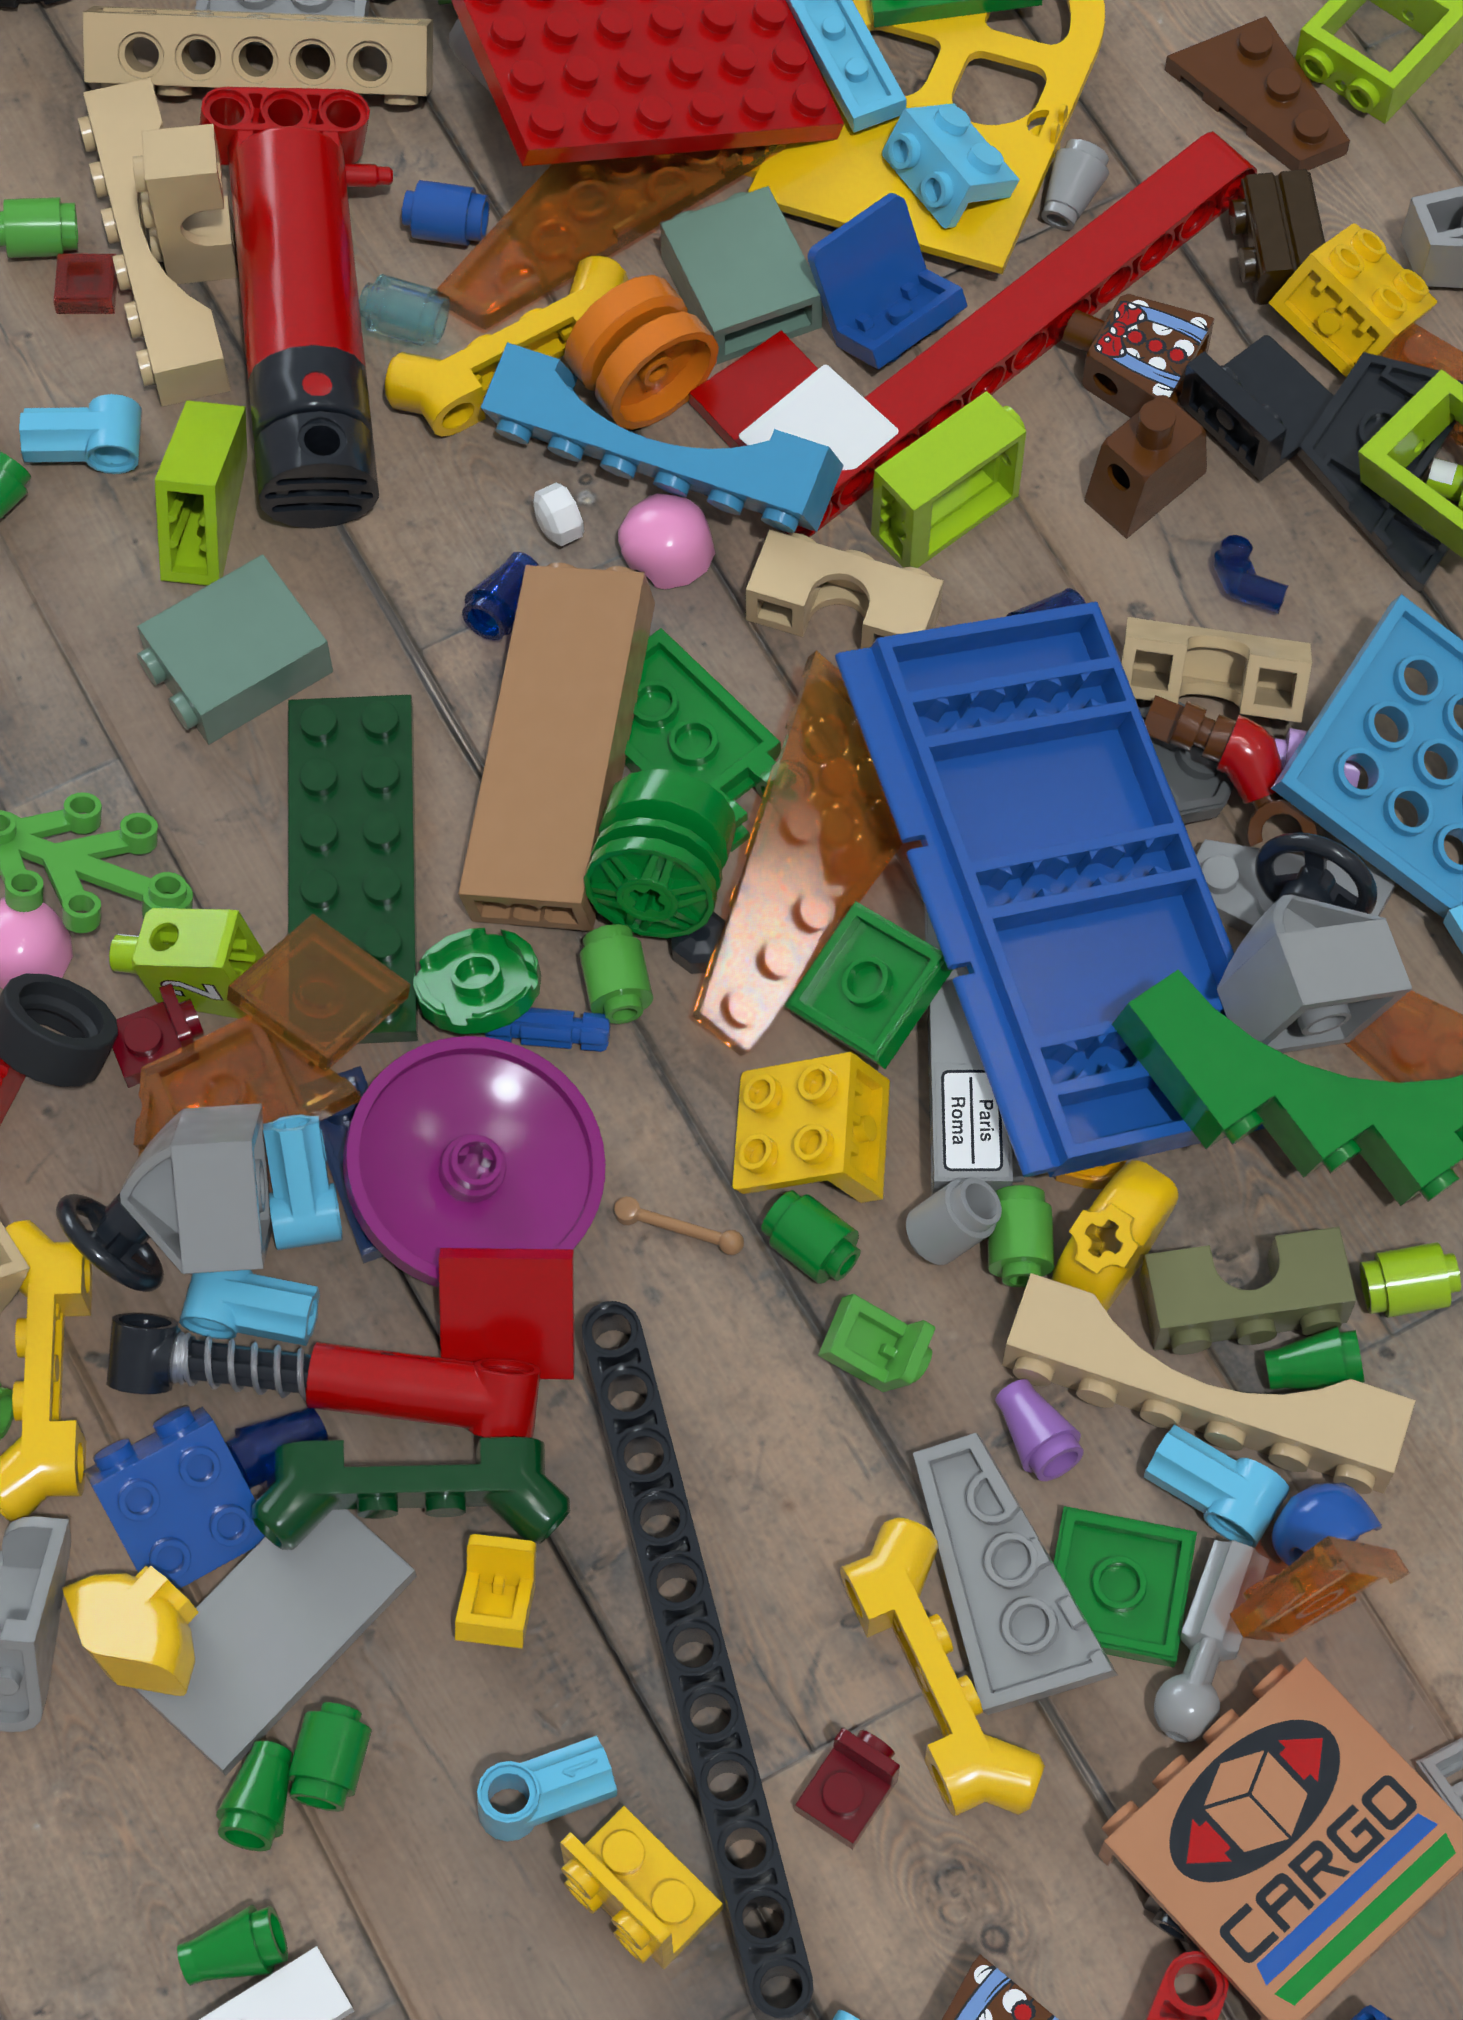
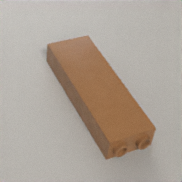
M551 563L547 566H525L458 893L472 922L592 931L594 929L597 910L586 896L584 875L591 860L593 846L599 836V826L607 799L615 783L620 781L623 776L626 760L625 749L627 740L629 741L634 718L633 712L637 702V693L655 607V601L645 572H636L622 566H612L606 570L583 569L566 563Z

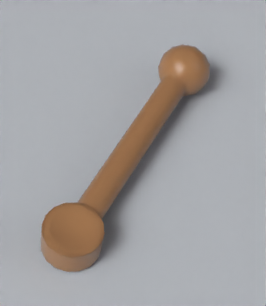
M622 1197L617 1200L614 1206L616 1219L623 1225H632L637 1221L719 1245L722 1252L727 1255H736L744 1247V1238L736 1230H728L721 1233L640 1208L638 1201L632 1197Z

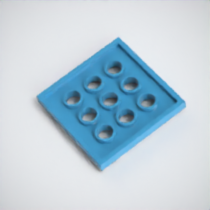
M1401 594L1390 603L1271 789L1445 919L1450 909L1463 905V865L1453 862L1447 856L1444 849L1446 835L1454 836L1463 843V729L1458 726L1453 715L1454 706L1463 705V640ZM1405 668H1414L1423 674L1428 686L1426 695L1416 694L1409 689L1404 679ZM1376 714H1384L1394 721L1398 729V739L1396 742H1389L1378 734L1374 724ZM1426 751L1437 753L1445 761L1447 766V777L1445 780L1437 779L1427 771L1424 764ZM1346 761L1357 762L1365 769L1368 775L1367 789H1358L1349 783L1344 772ZM1396 798L1406 799L1415 807L1418 814L1416 827L1406 826L1397 818L1394 810Z

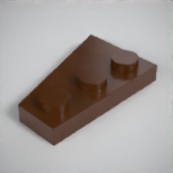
M1267 16L1167 56L1165 71L1179 82L1185 78L1203 92L1202 100L1216 112L1224 109L1247 127L1246 135L1288 169H1307L1309 171L1347 155L1350 143L1349 138Z

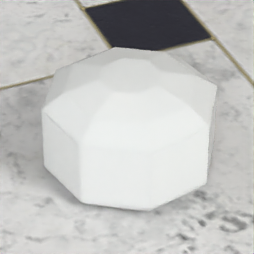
M556 482L535 492L533 500L535 516L538 525L549 540L563 546L583 537V520L577 504L567 487Z

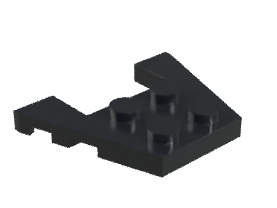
M1363 352L1300 445L1297 455L1409 585L1421 593L1450 548L1360 481L1358 451L1439 370ZM1454 419L1406 469L1421 480L1459 422Z

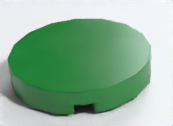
M485 928L466 929L446 936L425 952L419 961L421 969L417 976L414 973L413 988L423 1016L439 1029L458 1034L487 1033L510 1025L529 1011L540 994L542 975L538 959L531 944L516 933L502 929V936L486 934Z

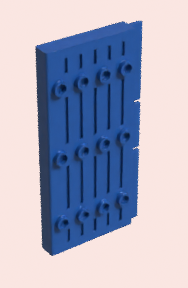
M1098 602L880 637L869 648L836 654L837 665L902 843L921 840L923 847L910 849L906 852L947 968L954 970L967 967L969 974L955 977L952 982L1023 1177L1048 1173L1049 1177H1055L1200 1144L1201 1142L1112 1026V1023L1130 1001L1178 969L1216 1010L1226 1016L1217 987L1234 955V951ZM1261 1124V1125H1260L1257 1129H1255L1254 1131L1262 1130V1129H1266V1128L1264 1127L1263 1124Z

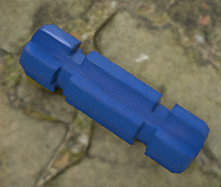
M530 1007L529 1011L510 1025L487 1032L485 1035L489 1038L504 1040L512 1043L513 1038H521L522 1045L572 1049L573 1043L581 1044V1050L602 1052L607 1049L609 1044L611 1025L605 1014L584 1012L583 1018L574 1017L575 1011Z

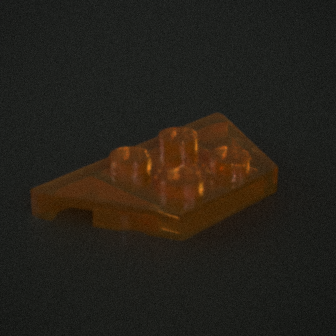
M256 1010L195 1040L194 1043L183 1048L181 1047L142 1067L139 1087L142 1110L136 1120L133 1145L139 1149V1158L158 1132L183 1108L262 1103L264 1124L273 1122L280 1117L300 1114L319 1116V1121L360 1102L362 1096L349 1080L334 1072L299 1042L291 1039L278 1026Z
M1327 1536L1302 1554L1300 1558L1280 1574L1266 1577L1248 1588L1243 1593L1246 1601L1232 1611L1230 1616L1243 1638L1283 1642L1310 1628L1317 1622L1355 1604L1357 1601L1355 1595L1380 1579L1387 1578L1390 1584L1410 1574L1396 1550Z

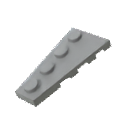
M973 1433L914 1452V1460L983 1712L990 1715L1117 1676V1672L982 1438L977 1433Z

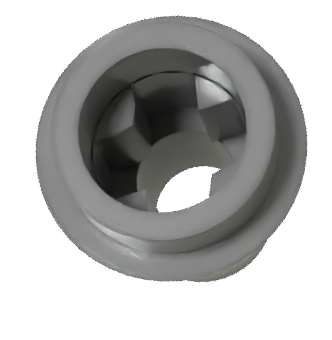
M1071 139L1067 141L1064 148L1057 150L1044 209L1041 214L1042 219L1047 224L1060 230L1073 229L1075 222L1080 218L1109 176V171L1106 167L1109 157L1103 149L1086 140Z

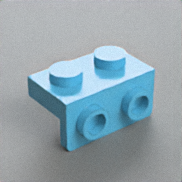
M954 103L905 108L882 151L884 159L943 228L956 227L968 203L1010 198L1020 181L1004 162L1002 154L984 139L972 125L967 113Z

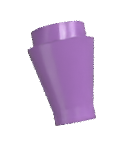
M1020 1379L1014 1381L999 1392L995 1402L1003 1413L1021 1464L1026 1472H1034L1040 1481H1050L1067 1473L1081 1460L1084 1451L1079 1444L1080 1432L1035 1391L1029 1380Z

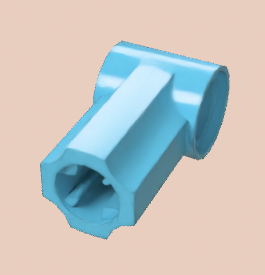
M115 394L98 396L89 403V407L24 408L23 413H20L19 423L24 462H87L93 469L111 474L126 473L134 470L139 460L142 408L132 398Z
M292 1115L280 1117L273 1122L263 1124V1134L273 1192H269V1204L277 1250L342 1241V1225L335 1183L329 1184L326 1165L327 1157L319 1116Z
M251 1270L192 1273L179 1323L182 1327L193 1333L205 1337L211 1336V1338L232 1339L236 1337L237 1333L307 1346L310 1337L313 1335L318 1316L320 1292L317 1286L256 1275Z
M1175 1424L1158 1446L1144 1474L1145 1479L1204 1513V1520L1218 1534L1229 1541L1234 1540L1253 1548L1259 1543L1290 1491L1285 1480L1269 1467L1249 1458L1234 1460Z
M598 1737L588 1738L522 1763L506 1761L488 1768L480 1778L477 1789L479 1822L485 1832L498 1840L507 1842L520 1840L530 1834L533 1828L539 1824L616 1797L617 1787L612 1768ZM514 1789L521 1792L528 1800V1803L517 1813L504 1814L495 1810L490 1804V1800L494 1794L501 1790Z

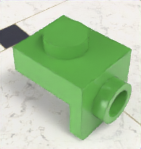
M851 1294L842 1297L818 1356L881 1392H887L911 1385L924 1374L932 1358V1349L928 1346L934 1334L935 1326L925 1320L908 1325L859 1296Z

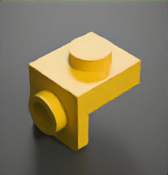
M480 1534L469 1536L467 1570L455 1620V1640L523 1649L535 1591V1542L502 1536L496 1537Z

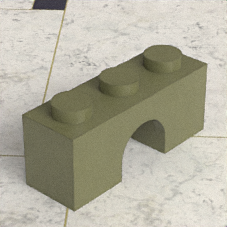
M1340 1226L1275 1236L1267 1257L1271 1281L1267 1285L1254 1290L1235 1288L1219 1276L1214 1266L1210 1245L1145 1254L1139 1274V1281L1154 1351L1172 1348L1175 1354L1187 1355L1211 1347L1212 1342L1237 1339L1241 1345H1256L1274 1339L1277 1333L1302 1329L1304 1335L1312 1336L1336 1326L1341 1328L1342 1323L1348 1322L1357 1300Z

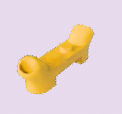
M587 257L579 261L568 296L543 309L536 308L528 311L517 322L492 335L485 334L479 336L467 348L443 360L406 352L397 354L391 359L385 378V396L389 404L394 409L423 414L433 432L441 437L454 435L486 419L485 412L481 409L483 397L487 393L507 342L557 359L564 356L566 341L576 322L595 301L612 288L628 281L626 271L617 261L609 257Z
M30 1220L16 1221L5 1228L30 1267L19 1288V1291L27 1298V1318H18L15 1327L16 1353L18 1358H25L24 1381L14 1382L12 1407L15 1421H22V1436L0 1456V1514L9 1522L22 1517H28L48 1497H81L85 1485L84 1470H86L87 1441L76 1420L61 1421L65 1317L91 1316L92 1263L71 1242H53Z
M900 1517L888 1520L882 1524L870 1556L840 1567L841 1578L852 1607L867 1638L892 1627L944 1737L927 1745L925 1763L950 1813L953 1816H957L986 1802L1020 1815L1031 1808L1045 1765L1039 1754L983 1734L975 1717L983 1713L978 1694L967 1675L959 1678L956 1677L946 1654L953 1652V1645L948 1631L937 1613L929 1617L927 1616L919 1599L938 1550L937 1540L929 1528L918 1522Z

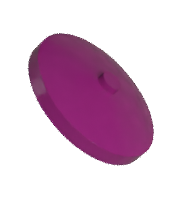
M462 1036L440 1039L410 1050L394 1060L380 1072L363 1094L351 1119L344 1145L343 1172L345 1187L353 1213L362 1230L381 1254L396 1267L410 1276L438 1288L440 1248L575 1249L595 1218L605 1183L606 1160L600 1129L591 1108L577 1087L562 1071L540 1055L522 1046L489 1037Z

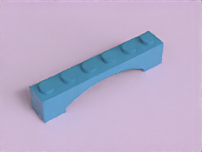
M507 342L481 405V409L497 424L495 431L501 436L521 444H528L531 437L549 443L547 446L548 450L576 462L581 461L583 454L602 460L600 467L622 478L633 479L636 472L655 478L653 481L655 486L680 497H687L689 490L707 495V502L710 505L734 515H740L743 508L763 514L761 520L764 523L788 533H795L797 526L815 532L818 531L844 466L829 446L774 429L768 441L734 448H691L652 440L610 422L587 406L573 390L578 378L560 359Z

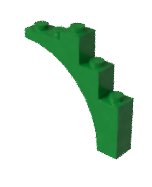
M1179 969L1130 1001L1112 1023V1026L1205 1149H1208L1225 1136L1234 1145L1263 1124L1303 1178L1322 1165L1331 1174L1360 1153L1400 1206L1419 1193L1429 1202L1460 1179L1453 1168L1463 1160V1074L1449 1079L1397 1083L1351 1078L1301 1063L1254 1039L1216 1010Z

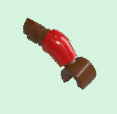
M1155 695L1144 721L1149 735L1189 752L1192 745L1203 749L1201 757L1218 763L1216 770L1228 776L1244 804L1252 802L1255 810L1250 816L1247 828L1250 847L1263 842V825L1269 818L1278 814L1291 815L1297 819L1301 825V833L1317 835L1315 821L1271 789L1283 771V766L1275 738L1261 725L1241 715L1238 716L1236 721L1220 714L1216 720L1205 716L1207 709L1188 701L1185 706Z

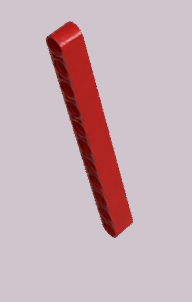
M1212 131L1204 134L864 397L897 427L899 432L856 469L841 471L818 531L874 487V470L984 392L987 391L990 395L995 393L1060 342L1067 323L1076 309L1093 316L1227 211L1230 200L1238 199L1241 179L1249 174H1257V168L1215 132ZM797 526L795 533L803 534L808 537H811L816 533L815 531L800 526Z

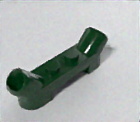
M527 1437L480 1438L475 1454L476 1464L344 1467V1440L287 1443L278 1446L274 1450L276 1482L252 1505V1520L255 1526L270 1542L282 1550L295 1549L332 1510L357 1509V1515L361 1518L384 1519L397 1516L398 1508H425V1514L431 1517H456L465 1514L466 1507L488 1506L524 1540L533 1541L536 1544L544 1542L570 1513V1498L545 1476L544 1442Z

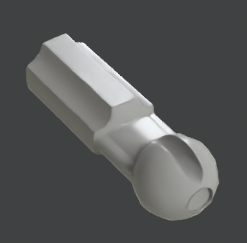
M1214 1540L1180 1637L1181 1641L1190 1650L1183 1674L1173 1676L1165 1681L1157 1691L1154 1702V1715L1158 1726L1168 1737L1176 1741L1194 1742L1202 1739L1205 1732L1219 1718L1220 1701L1216 1690L1212 1686V1682L1219 1662L1234 1660L1237 1657L1270 1560L1259 1554L1251 1546L1234 1540L1229 1542Z

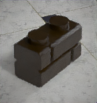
M1307 169L1281 171L1278 175H1274L1273 172L1249 174L1241 179L1238 199L1230 200L1229 224L1232 235L1242 234L1244 248H1240L1238 254L1241 282L1252 283L1255 302L1259 305L1269 304V301L1310 253L1325 243L1311 173Z

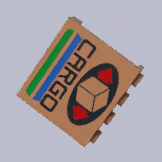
M1306 1657L1290 1672L1282 1664L1274 1668L1253 1689L1252 1693L1258 1699L1255 1704L1241 1716L1233 1709L1222 1715L1202 1736L1209 1745L1198 1756L1189 1762L1183 1754L1179 1755L1153 1780L1152 1784L1159 1790L1140 1808L1132 1800L1127 1802L1101 1828L1108 1838L1102 1844L1098 1855L1099 1858L1107 1866L1117 1859L1262 2016L1260 2020L1307 2019L1463 1871V1820Z

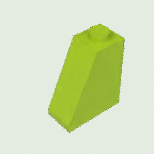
M189 400L184 405L155 477L161 581L210 585L224 575L248 457L246 406Z

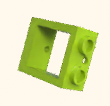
M1329 0L1301 28L1295 60L1309 79L1324 84L1347 99L1355 109L1368 113L1386 124L1463 42V0H1369L1425 36L1391 72L1334 36L1367 0Z
M1441 369L1358 451L1360 481L1463 558V511L1406 469L1454 419L1463 425V384Z
M986 391L874 470L871 535L903 568H919L1019 496L1027 432L1020 416L1011 407H1002Z

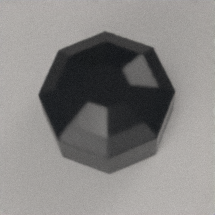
M713 911L707 924L689 935L672 937L673 960L691 974L716 972L731 955L729 923Z

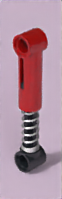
M124 1313L112 1317L106 1385L121 1392L161 1394L171 1391L173 1384L177 1382L180 1385L187 1382L189 1386H194L199 1381H207L212 1389H217L221 1384H230L235 1392H240L246 1386L253 1387L258 1395H263L270 1389L276 1390L281 1398L287 1397L291 1392L300 1393L304 1401H306L308 1408L468 1428V1431L474 1435L484 1438H531L534 1436L541 1370L540 1367L525 1361L487 1358L471 1362L316 1342L312 1355L304 1354L302 1347L298 1349L297 1353L281 1351L279 1344L275 1346L274 1350L258 1348L256 1341L252 1343L251 1347L235 1345L233 1338L228 1344L212 1342L211 1336H208L205 1341L196 1340V1337L191 1336L190 1333L184 1334L181 1332L175 1319L157 1314Z

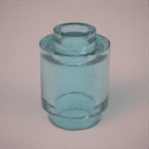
M380 274L374 284L366 283L359 299L361 317L365 318V328L369 332L422 346L425 342L437 344L443 336L448 321L450 302L448 298L438 296L435 288Z

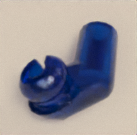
M1239 535L1225 537L1220 543V550L1214 553L1213 566L1227 595L1235 600L1279 614L1289 585L1256 574L1254 566L1249 559L1253 546L1248 539Z

